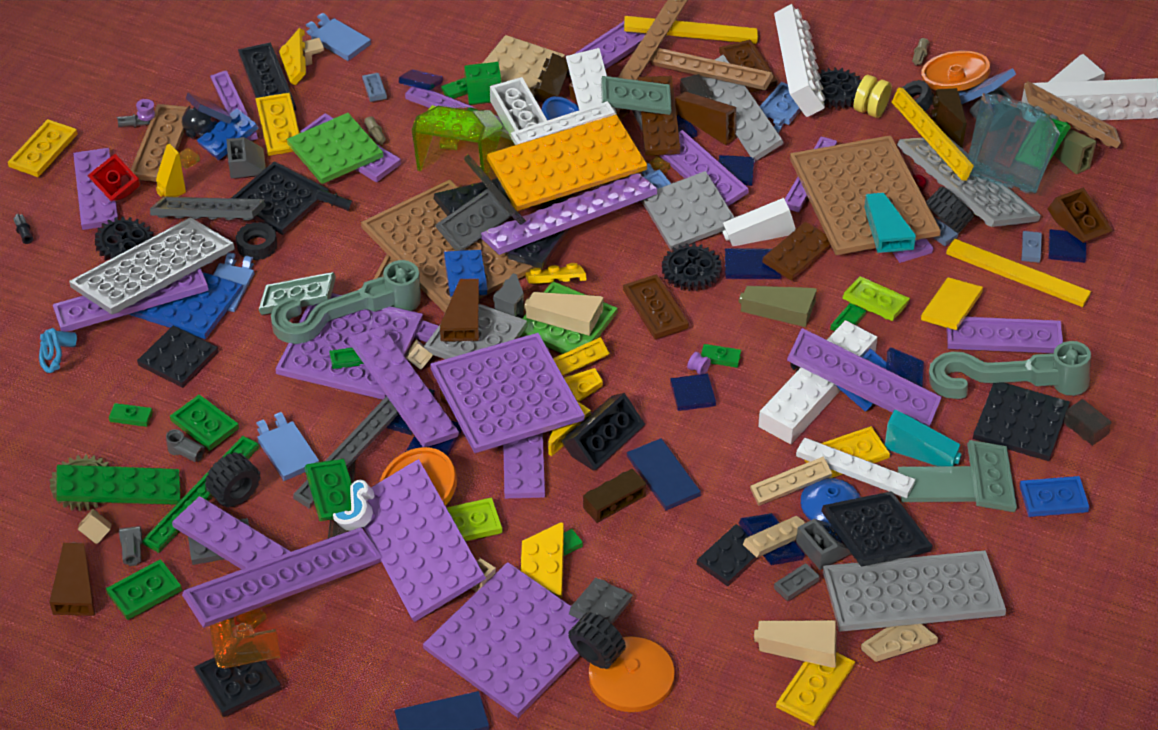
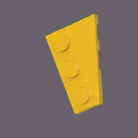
M301 28L294 33L279 51L289 81L294 85L306 74V63L303 56L305 43L302 42L305 30Z
M569 263L566 265L567 267L550 266L545 270H541V268L530 269V272L526 273V280L529 284L550 283L557 278L563 282H568L575 277H580V281H586V273L577 263Z
M595 368L564 378L577 402H580L603 386V381Z

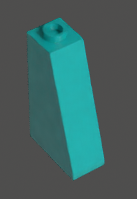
M884 193L866 194L864 208L877 253L914 250L915 233Z
M894 409L887 425L885 439L887 450L935 466H954L959 464L962 453H959V443Z

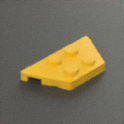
M558 523L523 540L521 554V572L548 591L550 590L558 598H562L563 523Z

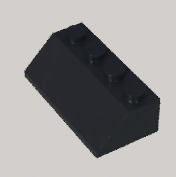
M616 394L609 397L561 442L571 457L594 471L638 432L645 423L626 394Z

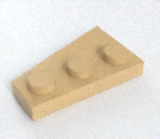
M922 624L886 627L862 643L861 650L877 662L936 644L938 637Z

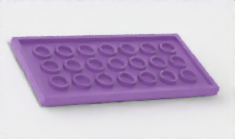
M419 459L371 487L374 491V498L368 499L367 502L372 507L373 515L371 521L364 529L382 556L381 561L414 622L486 579Z

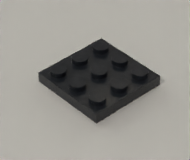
M173 325L137 360L138 366L184 388L219 351L217 346Z
M252 639L194 667L196 675L222 717L281 689L279 681Z

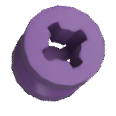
M142 99L137 102V117L142 121L152 120L155 117L153 101Z
M695 352L690 357L687 368L691 371L696 370L699 375H704L710 366L711 359L702 357L700 353Z

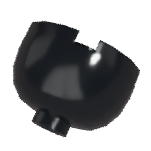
M188 106L181 121L186 131L185 134L195 139V137L200 138L205 133H210L217 124L216 120L212 122L210 120L212 116L198 111L195 107L190 109L191 106Z

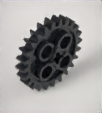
M835 67L832 71L830 68H827L826 72L821 70V74L819 73L821 79L819 81L823 87L821 92L825 97L823 101L824 106L828 105L829 109L832 106H835V109H838V106L844 109L845 105L851 107V103H854L857 89L862 81L860 76H856L855 72L850 74L849 69L843 71V68L837 70Z
M122 216L121 220H118L114 217V222L108 219L107 224L102 223V228H97V233H95L96 251H99V256H104L106 261L152 238L153 232L150 231L149 226L145 227V222L139 224V219L132 221V218L129 217L128 220H125L124 216Z
M686 243L685 247L678 245V249L673 247L672 252L667 251V256H664L662 261L664 279H668L669 284L674 282V287L680 285L681 290L687 287L688 291L691 288L698 291V287L705 290V285L711 287L712 282L716 283L717 278H720L722 269L721 260H719V255H715V251L709 252V247L703 249L702 244L696 247L695 243L692 246Z

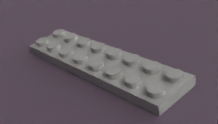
M724 55L715 59L717 61L729 63ZM696 75L712 100L736 107V136L754 162L784 143L744 85Z

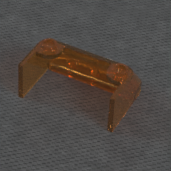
M270 603L259 608L270 606ZM234 617L209 626L215 663L220 668L280 658L276 629L254 633L253 627L249 624L241 623L235 625Z

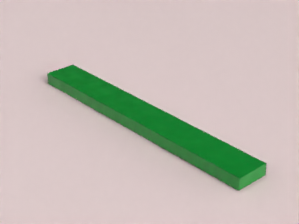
M242 436L223 457L237 452L249 459L258 450L259 444ZM208 472L142 540L143 545L160 553L180 532L173 527L172 521L199 496L207 501L213 497L205 486Z

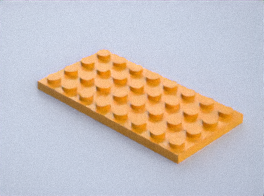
M616 114L487 154L489 164L516 211L647 170L645 160Z

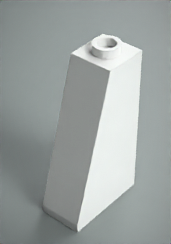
M1082 54L1049 82L1104 80L1105 72Z
M782 198L724 222L725 230L722 232L726 241L730 240L733 247L789 236L796 228L786 201Z

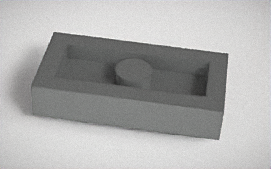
M805 563L774 583V589L786 601H789L817 583L819 575Z

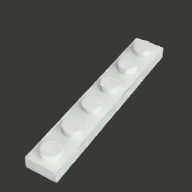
M607 101L511 132V139L515 145L613 116L615 111Z
M807 438L803 439L796 452L797 457L810 462L824 456L831 470L889 492L892 491L905 498L908 497L915 484V479Z

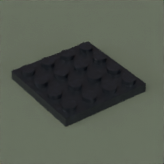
M274 161L231 199H265V207L253 220L272 226L273 230L275 229L276 232L284 235L321 202V200L316 199L317 191L322 189L329 192V189Z
M1004 382L993 383L975 428L973 439L984 443L1007 446L1008 450L1050 461L1070 401Z
M892 491L822 506L821 512L861 567L931 552L932 544Z

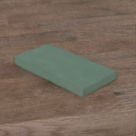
M602 76V103L608 101L611 107L670 115V85Z
M334 272L268 284L263 293L259 312L261 315L272 313L273 308L279 302L290 297L299 298L301 307L316 305L329 300L336 276Z
M969 440L967 447L976 506L1015 512L1017 505L1007 446Z
M971 466L898 467L897 473L915 479V484L907 498L901 496V502H976Z

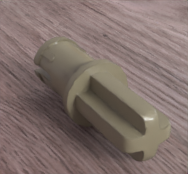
M921 38L918 46L914 49L912 62L916 66L918 64L921 65L924 57L927 55L929 41L926 38Z
M367 117L364 124L369 130V135L374 138L376 143L382 145L386 138L382 133L381 126L376 123L374 117Z

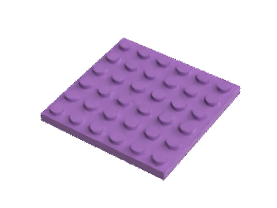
M332 293L330 299L342 295ZM318 304L307 306L299 323L304 322ZM387 307L375 312L363 309L332 319L325 324L322 331L314 339L299 344L288 343L276 367V374L384 399L386 394L364 364L332 369L329 351L352 348L348 342L349 336L383 326L404 357H406L415 333L423 320V314L395 307Z
M539 333L431 363L430 369L474 453L584 420L585 415Z
M507 562L423 643V648L519 718L580 656L568 637V632L580 619L569 615L570 605Z

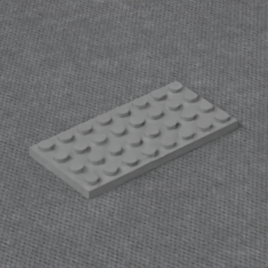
M924 138L899 140L897 146L902 149L903 153L914 159V162L921 165L926 173L936 178L939 184L945 186L968 206L975 215L981 217L986 225L995 227L1039 221L1041 215L953 140L951 141L974 165L967 181L961 180Z
M190 217L70 280L69 283L71 288L113 315L135 304L137 301L152 295V293L161 288L167 287V285L174 281L182 279L187 274L211 263L213 260L226 255L235 248L233 242Z
M986 550L900 558L863 567L859 563L823 566V574L839 632L1005 616L1006 608Z

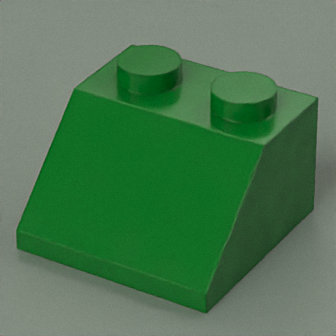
M499 62L464 65V78L469 105L491 103L490 86L502 83Z

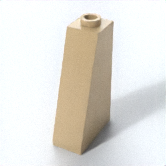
M533 292L530 299L525 301L524 309L526 310V318L590 336L603 312V297Z
M759 621L758 630L754 631L755 642L759 643V651L827 667H836V621Z

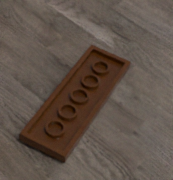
M672 76L638 77V81L670 85L671 94L670 115L640 111L645 155L680 154Z

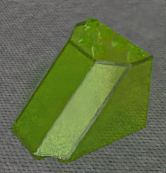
M438 105L416 116L412 127V137L417 171H421L433 136L477 142L482 181H486L491 167L487 160V154L496 151L503 125L491 110L461 105Z

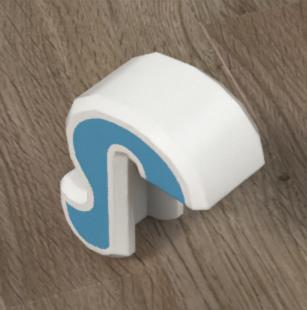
M357 480L350 486L351 511L333 514L334 520L345 530L351 531L365 527L371 521L373 510L367 500L374 498V491L364 480Z

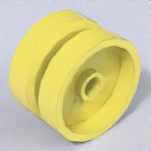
M868 74L864 76L855 95L854 110L861 113L868 111L870 116L875 118L881 117L891 95V83L882 79L878 82L876 77Z

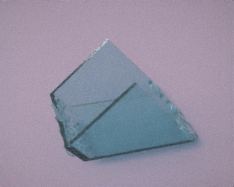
M983 93L968 160L974 165L970 174L975 177L984 176L987 180L995 183L997 181L1003 182V185L1010 188L1018 187L1025 193H1036L1060 135L1050 115L1035 109L1034 106L999 94L990 95Z

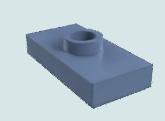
M379 73L362 76L370 102L387 99Z
M934 217L941 230L940 236L933 237L935 240L947 246L954 239L958 238L957 232Z
M1023 231L1021 261L1040 263L1041 233Z

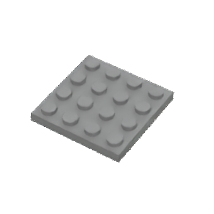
M706 171L659 188L656 195L641 200L671 251L673 247L677 249L678 245L683 247L686 243L690 244L724 231L723 223L734 218Z
M479 304V341L441 342L439 325L424 348L431 354L443 359L452 358L518 339L526 329L527 321Z

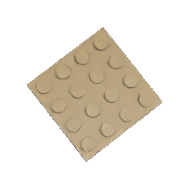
M505 35L483 63L499 62L502 83L522 77L533 97H535L536 92L533 90L536 83L541 81L538 77L541 70H545L543 68L545 59H549L552 53L565 58V55Z

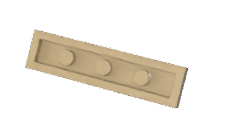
M823 456L751 485L750 489L758 506L829 478L832 476V472Z
M798 516L792 517L746 538L743 545L758 558L796 540L797 527L805 523Z

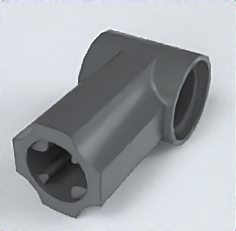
M178 429L170 430L166 434L167 450L170 454L182 455L193 462H199L205 452L204 446L184 437L183 432Z
M141 527L120 528L119 535L123 563L129 566H136L141 562Z

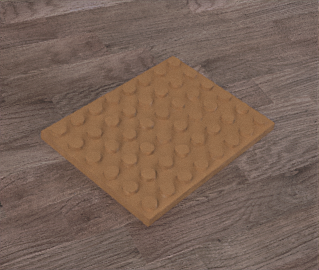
M891 135L790 153L792 165L835 255L876 248L864 208L866 194L884 193L915 233V240L940 236L941 230Z
M451 180L445 181L361 222V228L394 261L406 260L418 267L420 288L444 313L452 298L449 294L444 252L455 250L435 227L447 215L433 198L434 193L458 188ZM482 238L465 249L481 250L488 289L487 295L502 288L505 280L509 279L513 273L520 279L527 272H530V269L536 268L508 259L509 251L499 255ZM479 295V299L487 295Z

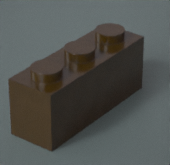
M552 53L549 59H545L543 64L545 70H541L538 77L541 81L536 83L533 90L536 92L535 100L542 103L550 97H558L568 71L567 59Z
M633 468L622 472L612 480L606 481L601 486L584 494L583 508L596 523H599L646 497V482Z

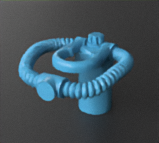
M51 328L40 335L39 362L45 372L52 373L60 369L62 358L61 346L75 347L77 342L75 332L56 331L54 328ZM55 346L57 351L56 357L53 359L50 367H48L45 362V359H52Z

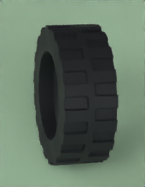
M914 80L901 87L912 98L920 95L915 102L924 111L928 110L933 104L934 93L925 81Z
M252 222L241 227L236 235L239 254L242 257H253V260H263L270 257L277 249L275 229L273 230L272 226L262 222ZM260 237L266 240L259 245L248 244V241L252 238Z

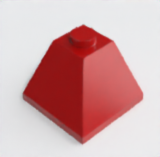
M113 154L87 175L111 202L127 197L140 186L139 178L116 154Z

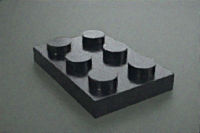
M735 524L697 559L696 565L726 586H729L758 559L743 545L745 539L752 536V534Z

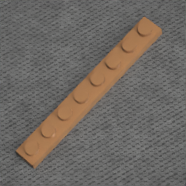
M667 0L618 78L637 80L688 0Z
M661 48L656 50L650 60L654 66L762 90L767 89L773 78L771 72Z

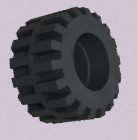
M941 186L926 201L928 208L957 233H960L974 218L973 212L946 187Z
M237 452L227 454L225 457L220 458L218 462H215L208 471L209 474L206 476L205 486L207 491L222 506L228 508L236 507L245 500L247 501L254 494L261 479L260 471L243 454H238Z
M585 613L568 632V637L575 650L589 663L602 669H608L626 648L625 641L620 632L608 620L595 613Z

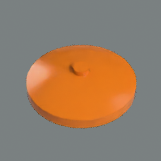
M954 51L929 60L923 66L921 75L922 81H925L930 89L957 88L958 91L982 83L988 78L991 69L988 58L983 54L973 51Z
M423 447L406 451L396 457L384 470L380 482L419 459L445 506L451 500L457 486V473L453 463L447 455L434 448Z
M623 637L626 648L608 669H602L590 663L589 683L591 689L602 703L613 709L623 712H641L651 709L664 701L672 690L674 684L673 662L668 653L655 642L640 637Z

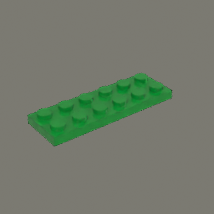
M57 465L56 501L177 505L180 501L179 469Z

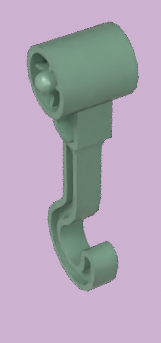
M394 261L385 267L383 277L364 282L362 288L357 291L318 304L302 323L289 322L290 319L299 316L302 313L299 298H287L279 302L272 310L271 323L273 333L278 339L286 343L299 344L314 339L328 321L363 309L375 312L387 307H395L412 311L419 306L421 301L418 267L410 261Z
M1067 341L1059 344L1055 348L1054 354H1037L1026 361L986 363L964 352L953 351L943 353L933 360L929 369V382L931 388L938 395L953 399L965 398L968 395V383L963 378L947 376L951 372H961L976 381L984 383L1028 381L1035 386L1054 385L1058 392L1074 396L1085 392L1089 387L1091 352L1083 343Z

